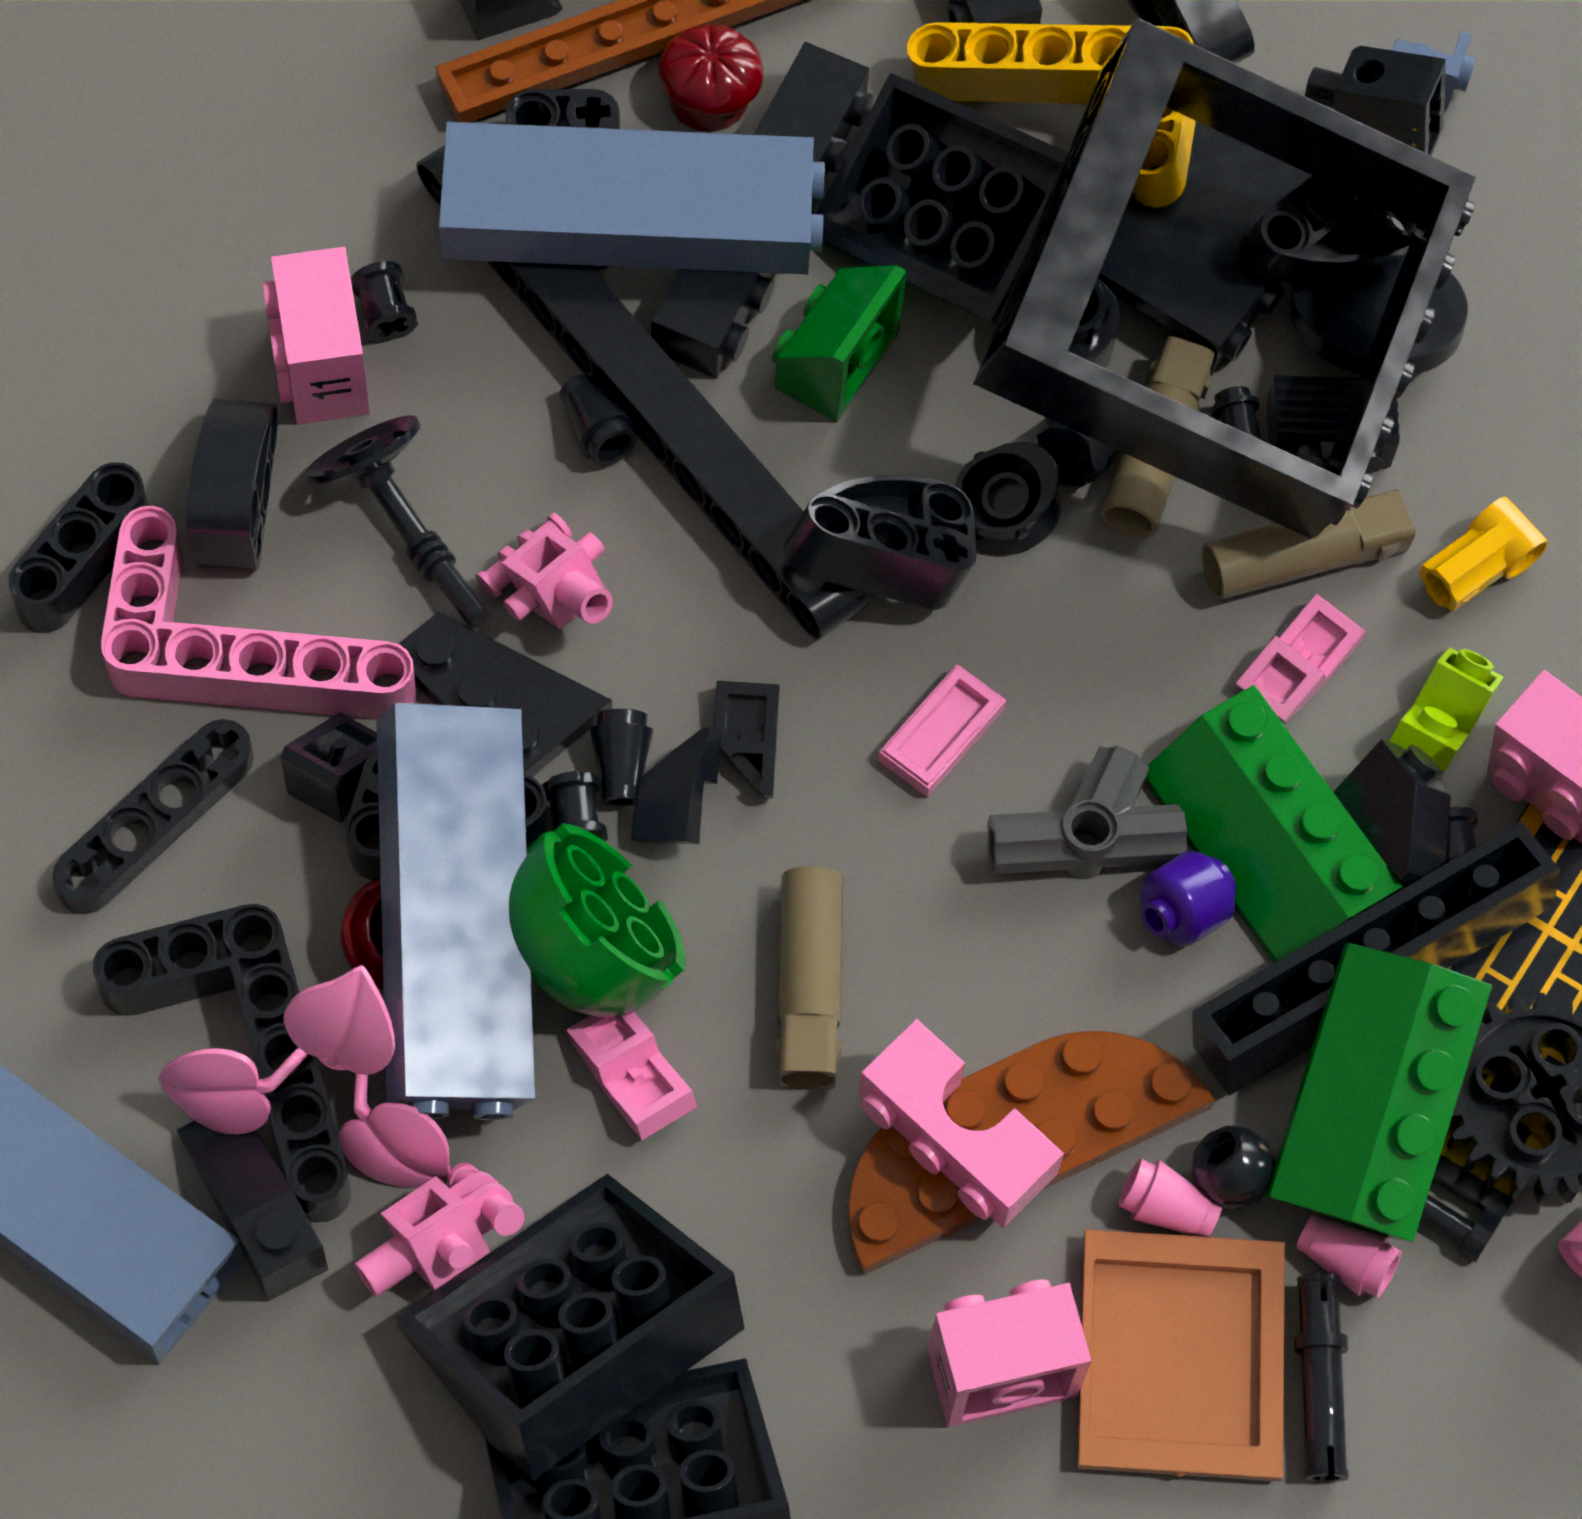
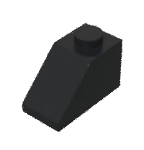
M1381 739L1333 793L1397 878L1411 885L1445 865L1451 795L1435 777L1439 772L1438 765L1423 750L1415 745H1410L1407 749H1404Z

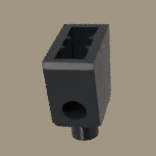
M1358 46L1352 49L1342 73L1315 66L1307 82L1305 97L1326 107L1333 108L1343 115L1432 156L1444 128L1446 59Z

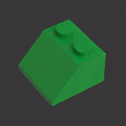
M897 265L840 268L827 287L819 284L805 305L803 312L805 319L796 332L787 329L773 351L772 361L776 363L775 389L838 422L899 334L907 271Z

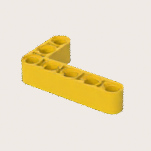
M936 22L925 24L911 34L907 42V54L917 84L952 101L1087 104L1102 65L1131 26ZM1156 26L1194 44L1190 35L1181 28ZM1167 107L1163 113V116L1166 117L1161 118L1132 191L1137 201L1145 206L1154 208L1167 206L1175 202L1183 193L1196 123L1195 120ZM1161 166L1157 169L1148 170L1152 167Z

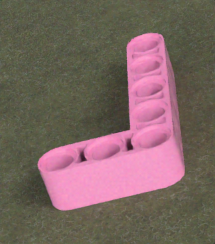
M141 506L132 510L123 519L119 530L101 639V651L108 678L113 688L121 694L136 698L336 715L341 712L348 717L377 719L394 703L415 702L416 685L413 659L405 648L393 642L173 622L183 563L176 523L170 513L156 506ZM149 540L164 541L159 548L154 550L139 549L143 543ZM148 595L156 598L151 604L143 607L129 605L133 599L139 596ZM131 652L147 654L142 661L136 664L119 662L125 655ZM202 657L210 660L205 667L198 670H189L182 667L193 658ZM259 663L270 664L274 667L264 675L254 676L246 673L251 666ZM320 669H330L337 672L332 679L319 682L309 678L313 672ZM388 674L398 676L401 679L391 687H380L372 683L377 677Z

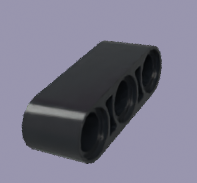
M110 462L92 472L14 565L9 574L8 585L20 622L27 629L37 633H50L62 628L112 570L119 530L123 519L132 510L141 506H148L140 473L132 466L122 462ZM116 497H128L131 499L121 506L106 505V503ZM80 542L93 544L88 550L80 553L67 551L71 546ZM42 588L54 590L51 595L41 600L28 598L34 591Z

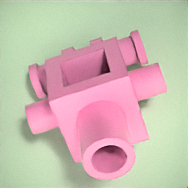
M554 512L534 532L525 529L517 536L518 542L521 545L518 549L514 550L506 545L497 552L499 560L485 572L481 570L475 575L480 586L493 599H497L501 595V590L513 582L517 591L507 598L503 605L508 613L518 622L531 611H534L559 630L576 617H580L587 623L596 624L603 621L609 615L613 606V597L605 588L592 564V561L605 552L603 544L591 532H588L575 542L571 539L573 535L568 525Z
M462 1162L450 1170L447 1176V1185L435 1176L380 1213L392 1238L354 1263V1267L365 1286L375 1297L380 1296L413 1272H417L436 1290L490 1253L483 1238V1235L488 1231L494 1229L502 1236H510L516 1233L524 1223V1212L520 1206L513 1202L511 1193L490 1174L478 1171L471 1163Z

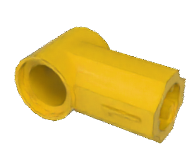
M1503 497L1484 509L1469 525L1463 536L1422 564L1419 575L1425 584L1427 594L1439 607L1444 606L1454 612L1502 576L1510 580L1523 573L1545 552L1549 541L1508 497Z

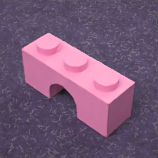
M916 1019L861 1072L858 1095L862 1098L860 1104L865 1113L877 1125L886 1130L893 1126L911 1143L909 1150L923 1168L935 1175L941 1171L960 1189L957 1192L959 1198L974 1215L982 1220H987L991 1217L1004 1229L1058 1174L1064 1153L1015 1108L999 1124L983 1131L967 1130L954 1123L947 1115L943 1103L961 1085L965 1062Z

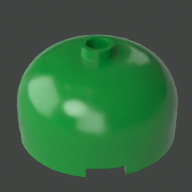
M562 823L553 832L542 834L526 848L527 856L521 863L511 886L509 918L517 947L531 969V982L546 995L562 1006L581 1014L594 1017H615L631 1013L645 1006L667 988L675 977L684 971L686 964L685 949L680 933L669 911L661 899L651 907L649 906V902L641 888L624 874L633 865L612 846L583 828Z

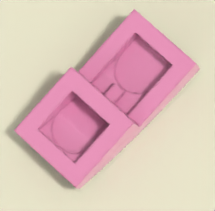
M1316 593L1281 637L1274 636L1239 678L1236 686L1244 691L1255 685L1279 719L1286 724L1349 658L1366 638V631Z
M634 1011L615 1017L588 1016L566 1029L568 1038L598 1084L641 1141L697 1108L692 1089L659 1052L654 1034Z

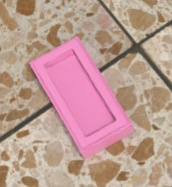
M956 664L879 751L878 761L928 798L1005 710L1007 700Z

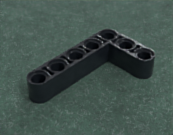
M245 904L115 938L105 943L95 955L93 960L94 977L105 1005L114 1013L124 1016L138 1015L236 989L259 1079L267 1078L276 1071L270 1067L271 1061L276 1056L287 1052L293 1053L298 1048L285 1028L284 1013L290 1000L299 993L281 923L277 915L266 906ZM260 934L270 939L265 948L259 951L249 952L239 947L240 943L251 935ZM197 951L206 955L205 960L194 968L184 969L175 965L176 960L187 952ZM124 968H134L142 972L141 976L129 985L119 986L111 983L112 977ZM268 993L281 994L287 998L286 1002L274 1011H263L254 1006L261 996ZM308 1054L274 1091L263 1094L271 1105L269 1117L288 1184L310 1221L329 1222L339 1217L348 1207L351 1189L346 1162L318 1059ZM308 1112L320 1118L316 1126L307 1132L297 1133L286 1127L288 1120L298 1113ZM316 1173H326L336 1179L335 1185L323 1194H311L302 1189L305 1180Z

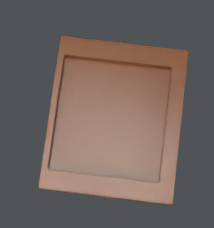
M1085 1229L1081 1271L1080 1322L1092 1361L1078 1395L1077 1469L1176 1475L1177 1477L1200 1476L1282 1481L1285 1242L1199 1237L1187 1234L1168 1235Z

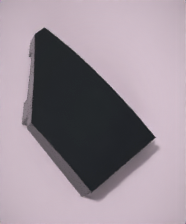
M717 681L714 728L721 730L720 754L762 798L773 799L780 685Z
M703 727L640 778L631 841L644 844L699 845L704 784H717L721 730Z

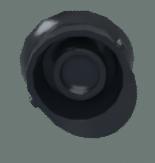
M1028 442L1006 443L986 452L980 451L976 453L974 459L964 466L954 486L962 490L972 502L977 547L985 551L997 553L1026 550L1045 540L1054 530L1061 513V500L1057 492L1060 477L1055 459L1043 447Z

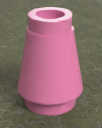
M1140 1158L1135 1163L1118 1201L1119 1207L1131 1212V1220L1199 1237H1209L1222 1211L1221 1205L1211 1202L1198 1187L1159 1159L1152 1164Z
M1313 1214L1306 1223L1296 1247L1297 1250L1307 1254L1310 1259L1327 1272L1338 1275L1340 1282L1359 1297L1366 1292L1379 1298L1389 1285L1402 1255L1400 1249L1389 1244L1390 1237L1329 1218L1324 1219L1317 1214Z

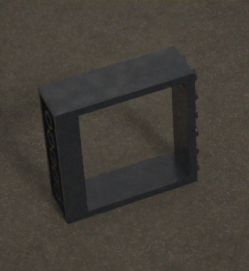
M1137 18L1102 65L973 384L1312 539L1329 524L1336 526L1350 507L1359 508L1368 494L1373 481V474L1366 471L1373 452L1379 453L1392 431L1394 419L1388 417L1387 414L1393 397L1398 399L1404 393L1412 377L1414 364L1407 360L1413 344H1419L1424 339L1433 321L1435 310L1429 308L1428 304L1434 289H1441L1454 265L1455 256L1449 254L1448 251L1454 235L1460 236L1465 225H1468L1473 214L1475 203L1468 200L1476 177ZM1166 107L1417 224L1325 469L1068 351Z

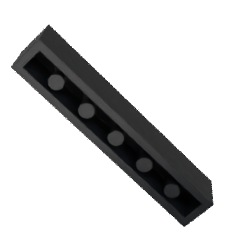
M804 42L753 135L814 137L813 162H825L824 179L828 171L836 174L848 152L850 141L846 138L853 125L861 128L872 108L874 95L867 92L870 68ZM812 198L811 214L817 213L822 199ZM679 269L651 320V337L671 360L717 379L727 359L735 362L741 355L749 334V328L746 327V324L753 311L761 314L765 310L774 289L775 281L771 279L774 273Z
M1522 821L1193 1010V1047L1230 1096L1312 1048L1345 943H1352L1432 963L1447 969L1554 907L1559 867Z

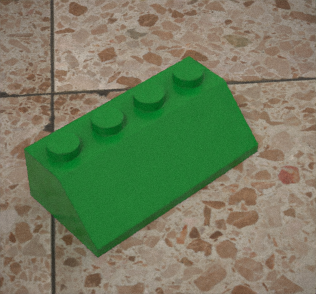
M1255 685L1202 714L1147 765L1149 773L1145 783L1161 805L1179 804L1182 812L1185 813L1187 842L1191 848L1206 856L1219 859L1233 875L1237 892L1235 895V909L1274 963L1402 889V885Z
M1345 943L1266 1197L1351 1226L1382 1234L1392 1239L1413 1242L1493 985L1432 963L1352 943Z

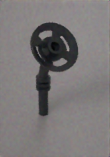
M401 416L372 426L344 440L316 459L306 471V476L311 483L332 484L357 478L362 488L369 487L407 543L406 554L411 561H414V565L421 571L423 577L427 581L436 582L469 628H477L488 620L489 611L455 568V556L451 551H448V547L441 541L437 532L428 531L391 477L395 472L391 460L409 445L421 427L416 416Z

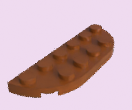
M1081 1031L1046 1039L962 1078L961 1085L944 1101L943 1105L947 1115L954 1123L972 1131L990 1129L999 1124L1014 1108L1019 1111L1064 1153L1058 1174L1043 1188L1045 1189L1210 1110L1215 1100L1194 1072L1179 1059L1160 1047L1137 1037L1121 1033ZM893 1126L888 1130L881 1127L870 1140L860 1158L851 1186L848 1207V1229L851 1247L862 1276L980 1220L959 1198L957 1192L960 1188L941 1171L935 1175L923 1168L909 1150L911 1143Z

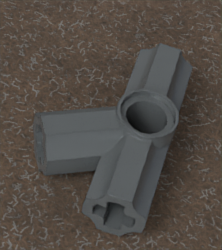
M1116 745L1110 748L1099 746L1078 793L1067 811L989 816L987 823L989 863L994 874L1063 870L1073 877L1085 879L1099 875L1106 867L1165 864L1187 851L1185 813L1182 812L1179 804L1133 807L1149 773V767L1141 762L1136 753ZM1088 833L1094 836L1100 844L1086 845L1078 841L1074 834Z

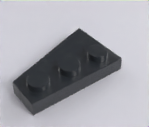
M437 612L399 643L409 652L413 659L415 685L435 705L521 709L524 774L533 777L596 724L598 712L612 709L611 699L440 612Z

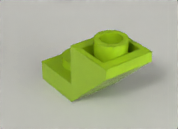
M1449 647L1436 662L1415 703L1402 717L1389 741L1404 749H1407L1410 745L1417 746L1434 760L1440 770L1446 772L1460 753L1504 677L1492 671L1494 668L1493 664L1484 656L1472 650L1460 649L1458 652Z

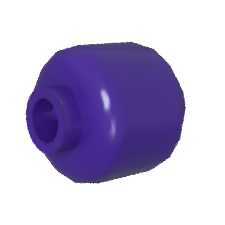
M1197 851L1181 853L1143 879L1140 888V913L1145 926L1155 936L1162 937L1174 945H1193L1232 918L1235 910V895L1237 893L1233 875L1227 866L1215 857L1206 856Z

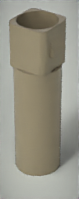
M1174 336L1167 337L1161 353L1151 365L1147 379L1150 381V384L1147 388L1199 411L1200 398L1205 399L1210 385V370L1215 357L1214 351ZM1121 453L1100 511L1101 519L1107 526L1123 535L1137 538L1152 536L1157 531L1176 477Z
M1396 489L1374 496L1367 495L1359 508L1350 507L1336 526L1329 524L1312 539L1275 523L1204 542L1201 549L1202 566L1212 594L1216 599L1222 600L1352 564L1359 565L1374 560L1381 561L1389 556L1407 552L1416 531L1403 496Z
M801 866L791 868L783 873L781 879L777 1020L779 1027H781V1038L776 1039L775 1055L780 1069L779 1086L783 1088L833 1089L835 1087L836 1068L841 1056L842 1041H837V1029L840 1026L844 878L840 872L827 867Z

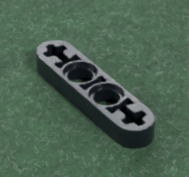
M226 719L211 721L200 728L65 852L55 864L52 874L57 896L63 906L72 912L81 914L96 912L106 906L240 782L252 768L254 759L250 736L245 728L235 721ZM234 742L236 754L234 759L230 761L228 758L220 756L213 761L211 746L218 743L226 748ZM193 762L196 763L199 771L190 764ZM206 767L211 781L208 784L200 774ZM174 781H185L195 788V796L184 807H168L159 799L160 792L167 784ZM139 824L147 829L149 832L148 840L138 850L122 851L115 847L112 842L116 831L124 825ZM99 848H102L110 862L118 867L116 870L111 869L107 860L101 865L97 852ZM77 871L84 876H88L95 871L93 875L97 886L89 891L81 885L72 891L74 886L71 876Z

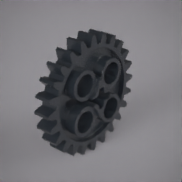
M1545 993L1538 994L1531 1009H1526L1518 994L1512 995L1506 1005L1505 1014L1493 1002L1487 1003L1449 1126H1456V1131L1451 1135L1446 1144L1448 1150L1467 1146L1471 1152L1463 1169L1467 1172L1481 1164L1489 1168L1485 1181V1186L1489 1189L1502 1177L1510 1180V1198L1514 1200L1518 1198L1525 1186H1532L1538 1204L1544 1205L1553 1187H1556L1565 1203H1570L1578 1193L1579 1183L1582 1186V1118L1577 1114L1573 1106L1574 1103H1582V1018L1578 1019L1572 1016L1573 1003L1572 999L1568 997L1563 1001L1558 1011L1549 1009ZM1546 1047L1558 1051L1564 1058L1566 1065L1559 1066L1547 1062L1541 1056L1539 1048ZM1509 1050H1516L1520 1054L1521 1060L1517 1055L1509 1052ZM1487 1074L1497 1075L1508 1084L1511 1092L1500 1093L1490 1089L1485 1084L1482 1076ZM1531 1092L1533 1093V1095H1534L1536 1098H1539V1099L1535 1100V1098L1531 1095ZM1529 1130L1537 1134L1545 1148L1538 1150L1525 1146L1519 1140L1516 1131ZM1562 1136H1563L1567 1141L1573 1143L1574 1146H1573V1147L1567 1146V1145L1563 1142Z

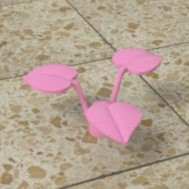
M363 965L334 980L308 987L290 1000L284 1013V1025L290 1038L298 1048L271 1076L259 1079L257 1067L249 1057L232 1050L220 1048L197 1050L182 1055L166 1064L159 1075L158 1081L161 1082L165 1093L199 1124L224 1134H246L260 1128L269 1117L271 1105L263 1093L274 1091L309 1054L318 1057L325 1066L331 1069L349 1070L355 1073L354 1111L359 1119H353L344 1123L338 1133L342 1151L354 1167L376 1181L405 1188H419L435 1176L444 1183L447 1181V1176L451 1170L447 1139L438 1124L428 1114L419 1113L416 1107L403 1103H383L376 1106L373 1110L370 1109L367 1103L368 1075L383 1070L389 1064L395 1050V1035L386 1005L374 981Z

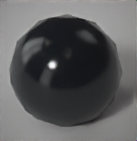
M1226 1125L1208 1133L1195 1148L1191 1174L1196 1186L1211 1202L1221 1205L1223 1208L1240 1210L1259 1202L1266 1194L1276 1161L1268 1142L1253 1130L1246 1127Z

